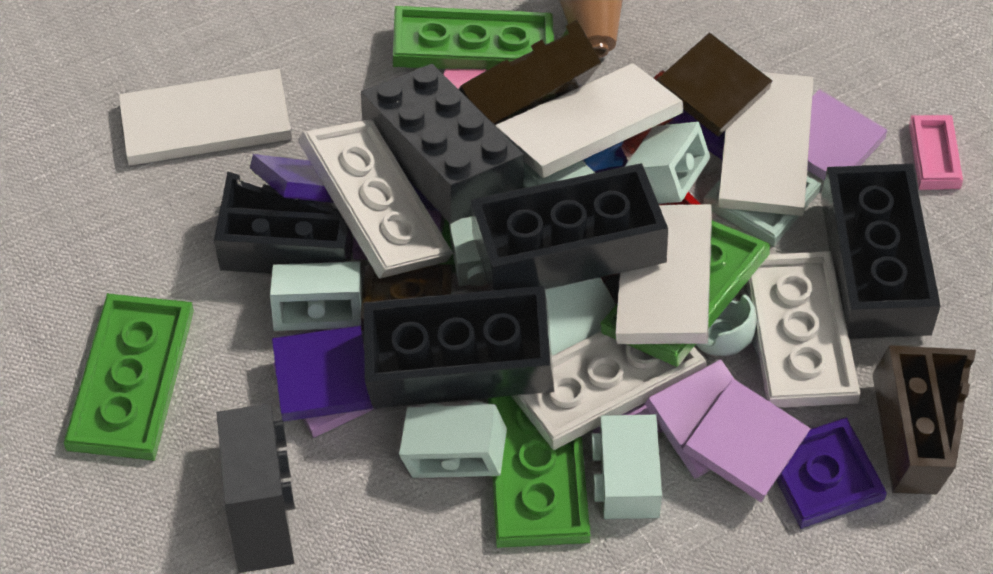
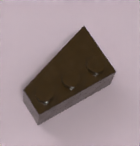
M575 20L565 26L566 31L561 38L546 45L541 39L531 45L533 51L511 62L508 59L502 61L462 84L459 90L494 125H497L585 85L602 62L579 22Z
M889 345L872 376L892 493L937 495L956 468L964 419H962L964 403L969 394L970 384L968 380L976 350Z

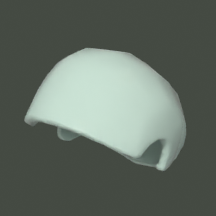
M742 295L740 301L732 300L708 329V344H696V346L710 355L731 356L736 355L749 345L753 340L757 326L755 307L747 295Z

